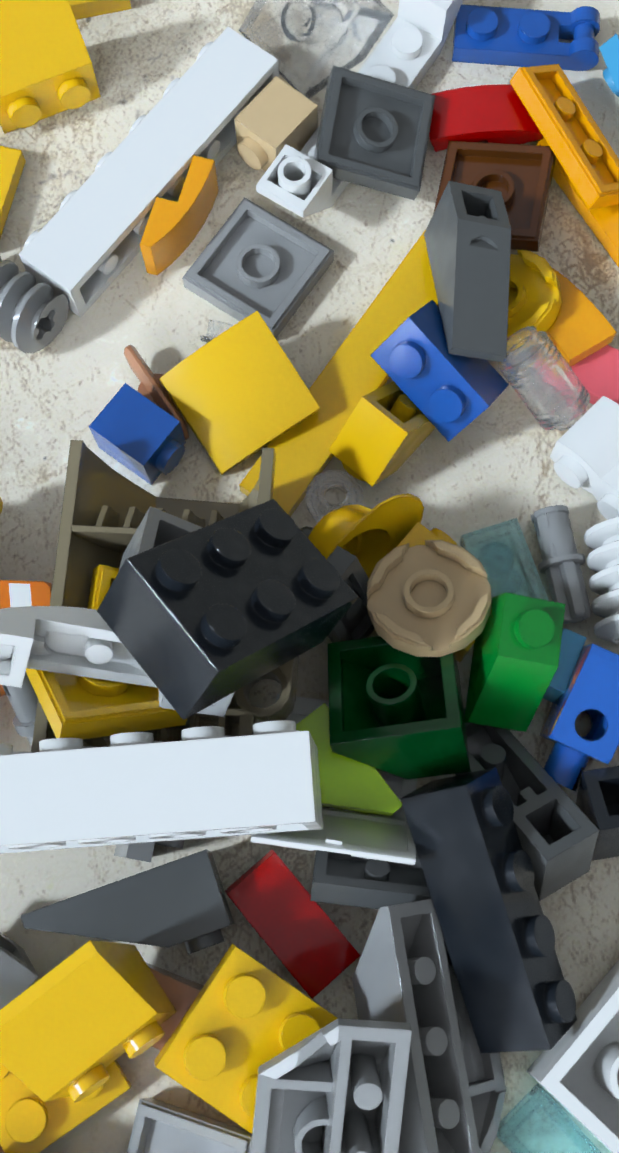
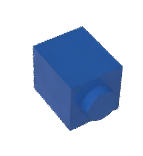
M126 383L89 425L92 435L101 450L150 485L154 483L161 473L167 475L173 471L185 452L184 445L186 441L180 421Z

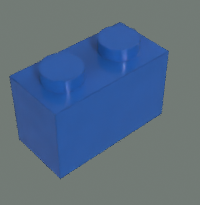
M433 300L408 317L370 355L448 442L484 412L509 385L487 360L448 353L440 310Z

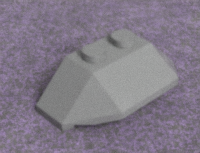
M432 899L380 907L352 981L358 1020L410 1023L412 1028L398 1153H489L498 1132L506 1094L500 1052L480 1053Z
M338 1018L259 1066L250 1153H398L412 1035L410 1023Z

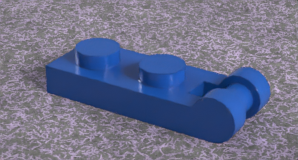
M462 4L454 22L452 62L517 67L559 64L562 70L587 71L594 68L599 62V43L594 37L600 31V13L597 9L590 6H582L572 12ZM559 39L573 41L570 43L559 42Z

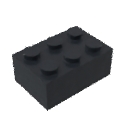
M272 499L127 558L97 612L180 717L185 720L321 644L357 600L358 595L300 530L294 520L281 508L275 499Z

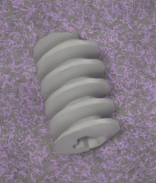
M0 256V337L7 342H13L14 346L24 353H35L50 344L62 330L68 315V298L64 294L54 297L53 288L45 282L36 285V278L28 271L19 273L18 266L10 260L2 261Z

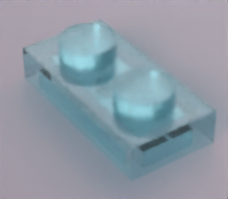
M517 518L461 536L459 540L460 546L476 557L482 563L487 573V580L491 586V598L507 592L549 601Z

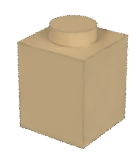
M275 76L234 118L237 151L242 160L252 169H262L266 172L286 144L301 151L318 128V105L281 78Z

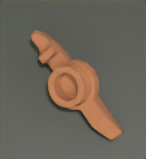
M128 345L124 349V355L132 371L141 382L137 391L179 420L185 440L189 438L187 425L171 397L159 381V378L164 374H153L136 348Z

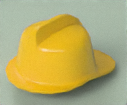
M409 493L395 495L379 503L373 509L359 504L346 505L334 509L323 516L312 529L308 539L326 560L337 546L355 555L368 578H370L377 562L396 548L417 522L421 523L424 506L419 497Z

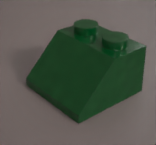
M381 636L328 644L329 734L332 752L407 780L471 772L460 676L455 652L442 657H416L394 649Z

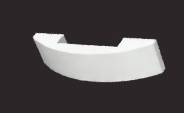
M24 606L0 609V685L22 688L26 668L157 688L96 609L65 606ZM158 689L159 707L175 710ZM234 692L197 713L224 717Z

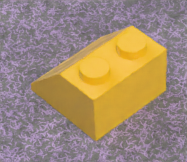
M0 0V125L4 134L18 128L30 127L39 120L68 109H77L87 102L101 97L93 65L69 0Z
M89 940L0 1010V1062L44 1102L71 1096L74 1103L89 1096L108 1081L110 1075L105 1068L125 1052L132 1059L157 1043L165 1035L160 1025L177 1011L135 945Z

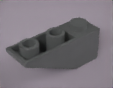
M448 181L424 233L448 353L468 358L503 362L507 355L511 226L502 192Z

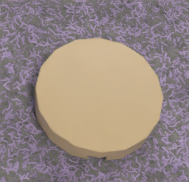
M425 540V545L410 547L409 543L394 548L377 562L367 581L368 615L376 633L394 649L416 657H442L466 648L482 633L491 614V586L487 580V573L482 563L465 548L443 540Z

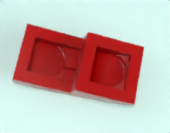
M510 84L463 87L432 94L435 95L429 136L435 152L446 150L449 141L479 142L487 140L488 143L524 144L544 138Z
M273 849L225 890V893L312 999L361 956L317 902L310 901L311 895Z

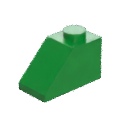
M507 592L491 598V614L482 633L475 639L464 717L466 723L518 732L527 731L558 668L566 604Z

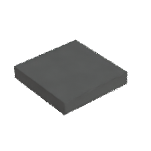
M333 65L328 78L314 160L333 170V178L415 200L421 188L435 95Z

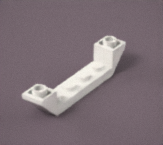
M399 0L398 17L357 73L416 89L440 55L463 0ZM320 125L301 151L286 144L256 185L258 193L303 218L331 208L349 184V182L333 178V170L314 160Z

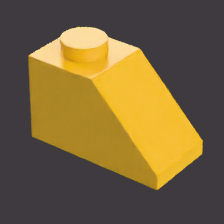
M393 381L361 397L328 451L342 462L344 469L351 476L358 480L366 481L373 487L395 473L436 427Z

